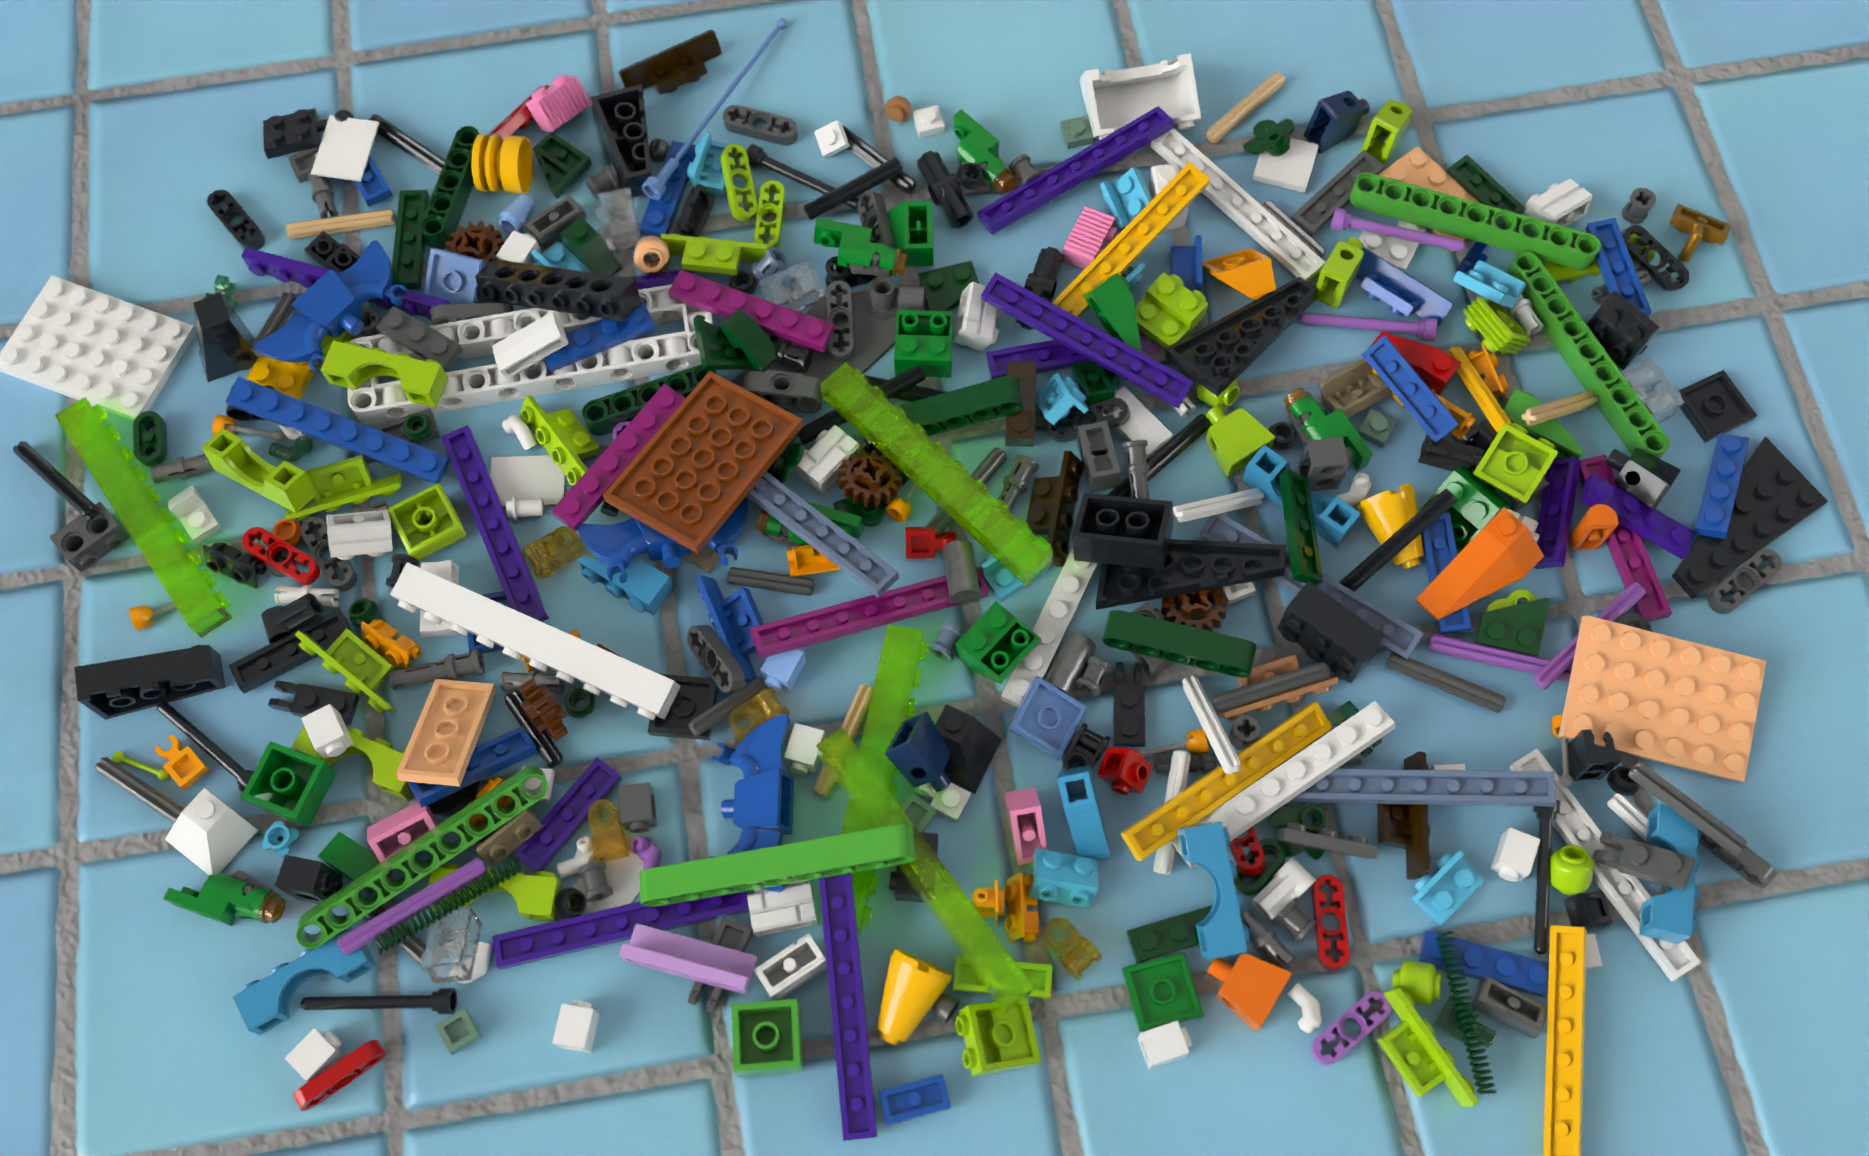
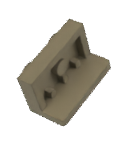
M1365 358L1320 383L1322 405L1331 412L1341 408L1347 418L1390 395V388L1372 373L1371 365Z
M528 807L475 843L477 845L476 851L494 867L522 843L531 838L543 825L531 807Z

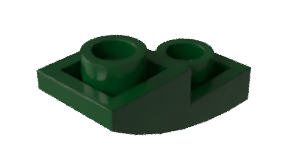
M736 309L719 325L733 348H742L756 371L763 370L778 356L779 351L770 338L743 310Z

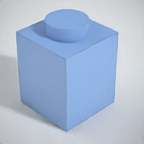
M795 649L767 657L760 669L763 681H765L764 684L775 691L783 689L791 692L806 663L804 651Z

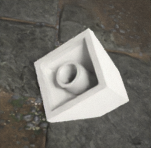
M203 788L181 812L165 840L210 876L220 874L259 830L213 792Z

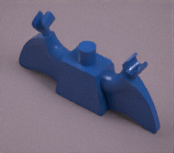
M376 240L372 241L358 261L338 275L332 269L324 274L291 303L296 313L291 316L288 322L281 329L255 344L254 347L257 352L266 357L284 362L309 361V367L318 375L316 365L325 361V358L322 357L323 352L321 349V343L325 336L329 335L332 338H337L345 330L355 336L364 328V323L359 320L364 313L360 304L373 298L387 299L388 297L393 305H402L403 299L395 295L402 294L406 296V288L399 284L392 286L391 263L381 244Z
M746 498L743 499L706 545L714 552L720 553L719 561L722 565H728V558L725 554H730L737 560L738 550L732 543L741 533L747 520L748 500ZM633 518L611 525L582 524L578 527L579 535L589 551L610 565L607 568V575L610 581L613 580L615 573H621L619 576L620 582H626L627 574L625 569L629 567L633 558L641 554L647 553L652 561L663 560L664 566L667 568H676L681 564L682 556H688L692 553V550L637 519L635 522Z
M785 714L778 715L759 725L742 740L736 750L723 743H717V746L722 748V753L718 757L712 755L714 760L724 765L732 764L740 768L744 779L737 781L735 784L734 799L723 800L721 803L723 817L733 818L734 825L742 829L737 845L728 851L727 855L779 846L782 844L784 834H792L794 776L785 772L783 752L790 726V717ZM785 885L762 889L781 893L784 891Z

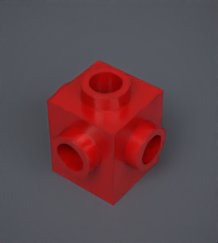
M1107 747L1097 776L1109 783L1111 790L1118 794L1127 796L1129 792L1143 793L1153 765L1142 758L1143 754L1138 750Z

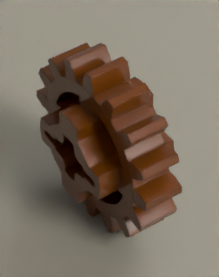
M470 221L468 222V228L465 229L459 225V233L451 232L452 241L445 242L447 251L486 260V265L493 259H497L496 255L505 243L500 231H495L492 224L485 228L483 221H480L477 226H474Z
M861 450L859 457L852 453L850 454V461L843 460L842 468H839L838 475L839 489H844V497L852 495V503L854 504L859 500L863 501L864 507H867L869 502H873L875 507H879L881 500L889 504L891 496L897 497L898 489L901 488V469L895 468V460L887 461L886 453L879 457L876 450H873L871 455H867L864 450Z
M1222 588L1162 598L1161 613L1166 615L1165 621L1213 631V626L1220 628L1222 619L1226 617L1227 598H1222Z
M532 679L518 687L525 698V701L520 706L540 734L548 731L551 737L558 741L569 733L562 723V719L567 715L547 687L540 690Z

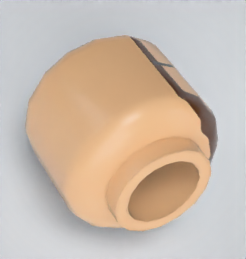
M647 236L637 242L634 249V262L641 272L647 275H657L667 268L670 260V250L663 240L657 236Z

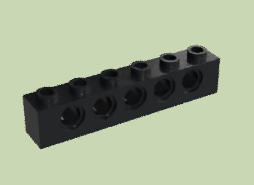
M493 259L475 275L481 298L485 301L625 321L641 304L636 280L633 278Z

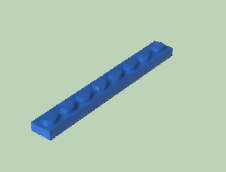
M239 376L225 401L228 405L357 455H363L365 458L433 484L440 483L450 463L448 456Z

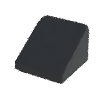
M1602 891L1579 893L1564 899L1572 927L1590 928L1612 923Z

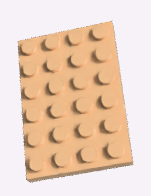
M1588 615L1582 616L1558 737L1572 740L1582 730L1591 729L1595 737L1594 743L1598 747H1604L1603 734L1608 732L1613 738L1615 751L1735 782H1745L1766 661Z

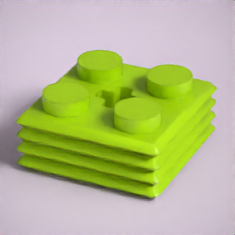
M1476 297V301H1472V305H1468V309H1463V313L1467 317L1464 322L1472 331L1477 332L1479 330L1485 337L1482 341L1483 344L1492 353L1498 351L1502 355L1506 353L1518 354V350H1522V346L1526 347V343H1531V338L1502 305L1483 297Z
M439 483L387 509L408 554L417 560L467 536L455 509ZM430 519V523L425 525V521Z

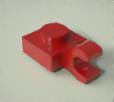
M935 526L905 527L906 559L935 558V550H943L946 544L955 541L956 532H943L935 535Z

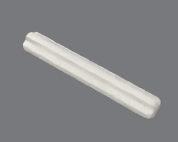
M1252 488L1173 507L1171 518H1174L1176 523H1184L1260 505L1262 498H1264V492H1260L1258 488Z
M1193 675L1189 678L1185 677L1182 680V688L1224 772L1227 774L1238 772L1241 769V762L1198 678Z
M1177 750L1172 754L1164 803L1186 789L1191 755L1188 752ZM1171 840L1156 850L1153 870L1156 873L1170 875L1172 873L1175 848Z

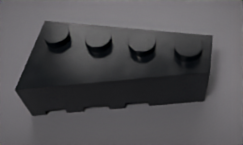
M642 84L591 97L594 122L627 199L646 195L642 185L649 176H652Z
M196 645L187 649L74 667L78 701L105 720L155 707L162 701L170 703L225 688L221 655L210 645Z

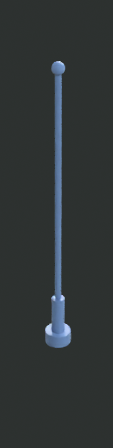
M780 18L777 20L775 29L674 158L669 159L656 177L649 176L642 185V189L647 196L654 200H659L666 192L664 184L679 166L678 161L777 33L787 26L785 19Z

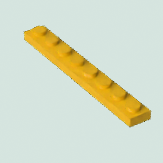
M1189 162L1052 304L1080 318L1090 307L1082 295L1108 276L1118 273L1120 276L1209 185L1210 178Z
M1317 701L1308 704L1238 752L1237 756L1241 762V769L1238 772L1227 774L1222 766L1219 765L1120 834L1137 861L1145 859L1178 836L1177 828L1194 825L1332 729V725Z
M1550 925L1543 1156H1581L1587 929L1584 927Z

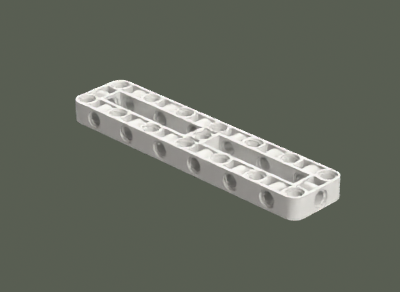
M672 284L638 290L641 303H645L655 327L661 326V323L683 319L685 331L630 340L551 373L544 358L510 378L499 371L497 364L445 372L448 381L437 408L410 402L401 388V380L380 384V376L367 380L357 390L347 388L348 404L361 423L375 425L390 422L429 408L433 414L524 399L529 395L536 397L680 372L702 365L693 319L696 315L705 316L706 322L715 325L713 313L671 299L668 291ZM530 308L431 325L429 327L460 344L463 351L457 358L464 360L493 355L492 345L547 315L552 310ZM553 311L563 323L565 333L603 319ZM383 334L356 338L350 341L360 347L368 349L377 347L387 353L396 355L404 353L414 359L425 361L424 358ZM646 356H652L649 359H643ZM592 365H596V366H595L594 368H592V369H587V368H589V367L592 366Z

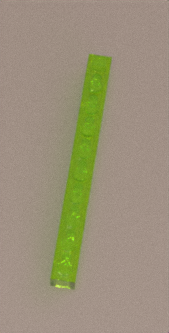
M845 362L820 383L822 398L1026 587L1052 564L1053 551L1051 545L1044 538H1037L1031 532V528L1022 518L1017 519L1014 517L1003 500L995 499L990 495L986 485L979 479L974 480L960 461L956 460L954 462L939 442L931 441L921 425L918 423L913 424L908 420L904 410L897 404L893 406L879 387H872L858 368L853 369Z
M84 397L56 414V419L188 626L202 638L232 619L233 617L227 610V607L230 606L229 601L221 591L216 593L213 586L217 584L207 569L201 570L199 566L202 563L201 558L193 548L188 550L185 545L189 541L179 527L174 528L171 522L175 518L165 505L161 507L157 502L161 500L160 495L152 485L147 486L144 482L148 479L147 475L138 464L134 466L131 462L135 458L125 444L120 445L118 442L122 437L112 424L107 425L105 422L109 417L99 404L93 405Z
M887 625L841 834L881 828L891 824V815H887L889 803L895 804L898 786L893 785L895 775H901V773L884 753L901 723L906 721L908 716H914L916 698H912L914 687L919 688L922 679V670H919L918 667L920 659L925 660L928 651V642L924 641L922 630ZM875 869L852 873L858 934L862 933L863 926H869L872 907H867L869 896L876 894L879 878L874 876Z
M841 728L817 744L818 757L871 829L899 824H907L913 827L916 860L911 863L898 865V867L1004 1013L1028 997L1034 987L845 730Z

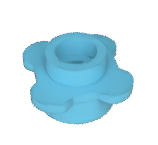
M276 821L266 831L262 840V847L266 850L272 849L277 852L278 856L285 857V855H289L290 847L294 841L299 839L300 833L296 828L289 829L282 821ZM283 836V840L279 842L278 838Z

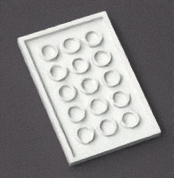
M51 275L0 352V372L134 421L139 414L149 411L198 331L193 325Z

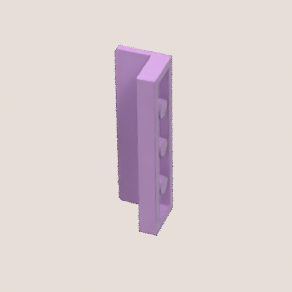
M641 924L635 925L629 944L622 943L618 955L623 961L745 995L748 994L754 969L758 961L756 955Z

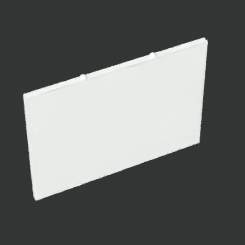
M330 115L311 175L361 182L379 122L348 118L343 122H339L335 119V116Z
M550 455L491 457L490 477L503 507H506V501L512 500V497H516L517 500L542 498L544 505H557L564 497L565 475L558 465L553 462Z
M609 837L606 838L597 851L592 863L599 861L606 863L607 868L604 871L609 887L613 888L614 893L599 901H586V908L581 915L632 904L640 892L639 873L643 870L644 862L636 854ZM580 876L572 888L579 890L585 896L587 890L584 879Z

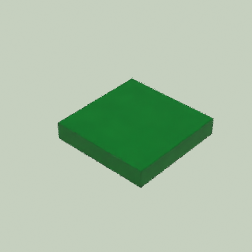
M1185 952L1122 968L1139 1033L1177 1020L1178 1023L1204 1016Z

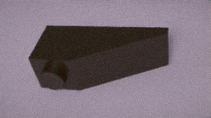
M1007 361V376H1014L1020 379L1023 409L1020 412L1006 416L1005 446L1034 447L1036 362Z

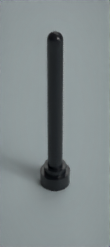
M751 144L746 151L749 165L752 168L765 167L824 195L836 189L767 157V153L759 146ZM854 197L843 204L858 209L859 198Z
M165 701L158 703V712L237 779L239 790L243 793L254 771H246Z
M1556 800L1555 807L1533 806L1536 818L1540 819L1539 839H1541L1538 847L1534 951L1540 955L1546 953L1548 944L1553 820H1556L1557 814H1560V800Z
M440 988L438 991H434L432 995L305 997L301 1001V1007L304 1010L431 1008L432 1011H437L439 1015L454 1014L457 1007V992L455 988Z

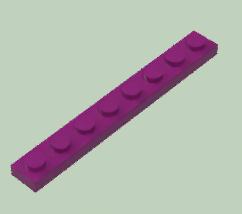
M976 567L981 599L988 597L989 589L979 567ZM945 575L885 591L879 598L871 595L751 627L750 634L758 657L762 659L967 602L950 603Z

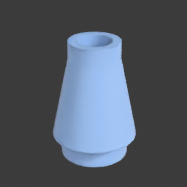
M520 194L512 204L500 213V227L509 234L513 230L516 232L523 231L530 209L534 204L533 200L525 194Z

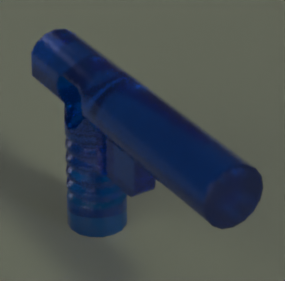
M1475 242L1456 268V272L1467 273L1468 270L1474 269L1478 260L1486 262L1488 256L1482 252L1487 244Z

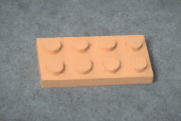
M1418 146L1378 174L1478 202ZM1427 228L1432 234L1462 240L1465 243L1469 240L1466 238Z
M435 679L396 772L398 780L460 787L496 694L495 685L491 683Z

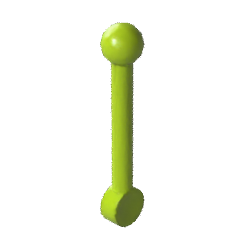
M121 751L115 752L112 756V760L117 764L126 763L157 775V778L162 781L169 778V774L165 769L159 770L127 758L126 754Z

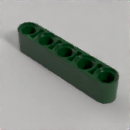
M464 126L456 132L421 221V231L431 248L444 250L447 248L445 242L452 241L450 233L456 232L474 185L471 164L474 141L477 135H479L475 127Z
M698 365L586 403L582 410V416L593 435H606L612 433L618 423L632 421L663 384H666L675 391L684 389L679 394L687 398L709 371L717 374V371L703 370L702 365ZM624 407H630L626 411H620ZM597 416H602L598 420H593Z
M1014 376L1000 377L895 406L888 412L890 438L894 442L905 443L1020 412L1023 409L1020 379Z
M1121 610L1109 612L1102 640L1105 645L1115 649L1240 678L1251 676L1257 648L1255 643L1246 639Z

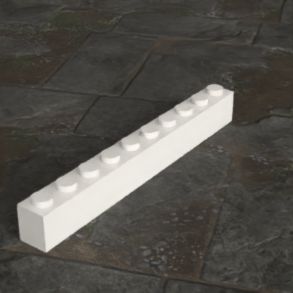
M408 562L390 593L391 596L399 600L397 606L411 613H414L416 609L425 612L423 617L438 625L441 624L442 620L450 623V630L465 637L470 632L478 636L477 642L489 648H493L494 644L504 648L502 653L516 660H519L521 656L530 659V666L546 672L547 668L557 671V678L570 684L573 683L574 679L584 683L582 689L599 696L601 692H604L611 696L609 701L623 708H626L628 704L638 708L636 713L650 720H654L655 716L665 720L681 687L672 679Z

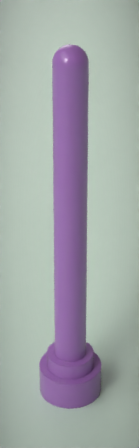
M1336 207L1330 229L1341 232L1342 229L1353 228L1455 251H1463L1466 246L1462 240L1351 217V213H1346L1345 209Z
M1305 312L1298 317L1299 322L1302 324L1416 334V337H1421L1422 340L1434 341L1437 331V318L1425 317L1424 320H1418V322Z

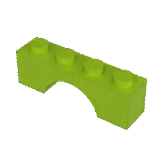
M333 341L321 368V372L330 384L355 390L367 380L377 376L395 377L401 380V388L410 402L435 408L438 406L448 381V377L441 364L434 360H418L404 353H399L398 355L391 354L377 347L368 349L350 341L345 343Z
M221 429L201 447L215 471L296 514L317 495L304 470L286 461H283L278 467L267 463L242 438L224 429Z
M303 726L291 747L295 751L325 761L330 766L337 760L349 755L366 756L370 758L373 766L372 782L385 792L407 801L410 800L413 792L408 782L399 781L396 774L406 749L398 752L392 749L393 745L378 737H376L375 741L365 738L366 733L350 726L348 732L354 744L347 747L341 755L325 759L314 749L305 726Z
M444 863L443 868L438 867L431 872L428 886L462 866ZM487 867L489 875L495 881L491 868ZM516 871L515 877L510 874V880L505 879L504 883L499 882L498 887L493 885V890L487 888V893L504 892L512 895L517 903L519 913L525 919L555 922L558 921L559 916L555 909V899L557 894L563 890L564 884L551 872L538 871L536 876L524 875V871L521 873ZM484 875L483 878L489 884L486 875ZM479 878L477 881L483 887V884ZM472 882L471 884L473 885V887H474V888L476 889V891L478 892L475 883ZM467 885L466 888H467V890L470 892V894L472 895V892H471L469 886ZM460 889L461 893H462V894L464 895V897L466 898V895H465L463 889ZM455 892V893H454L455 896H456L457 899L460 901V898H459V896H458V893ZM448 896L451 902L455 905L452 896ZM470 898V903L464 902V907L459 906L458 910L453 909L452 913L465 914L474 900ZM443 899L442 901L449 909L446 899ZM440 902L436 903L443 912ZM434 905L431 906L432 910L436 911Z

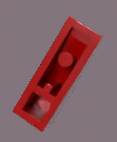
M1381 332L1372 345L1384 335L1387 336L1430 389L1435 390L1434 393L1441 396L1453 380L1461 362L1437 347Z

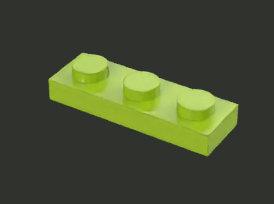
M956 957L953 991L1050 1000L1053 965Z

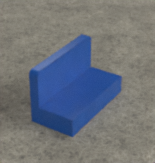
M1202 235L1195 236L1194 246H1171L1170 251L1171 275L1179 276L1184 283V287L1191 292L1193 290L1201 292L1203 284Z

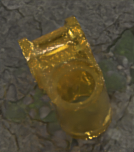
M561 526L539 540L528 544L523 549V555L534 566L535 576L537 578H546L573 560L578 559L583 552V544L573 529L568 526ZM572 540L569 546L562 547L564 542Z
M773 687L760 691L752 699L736 707L731 712L729 723L733 736L737 740L742 741L759 725L778 715L785 714L789 716V710L783 708L775 697L776 691ZM743 719H747L752 722L751 725L747 728H739L736 726L737 723Z
M608 800L595 801L589 807L588 819L596 861L608 862L630 856L627 837L623 825L620 823L619 811ZM607 811L609 813L606 816L607 821L602 822L599 818H602L603 812Z
M1056 917L1047 923L1043 932V942L1059 959L1063 967L1076 980H1080L1082 978L1081 973L1094 961L1099 962L1102 959L1101 954L1067 919ZM1053 927L1064 929L1067 935L1066 940L1062 942L1054 941L1050 936V929ZM1083 954H1085V956H1084L1079 962H1077V963L1075 962V961L1078 960Z

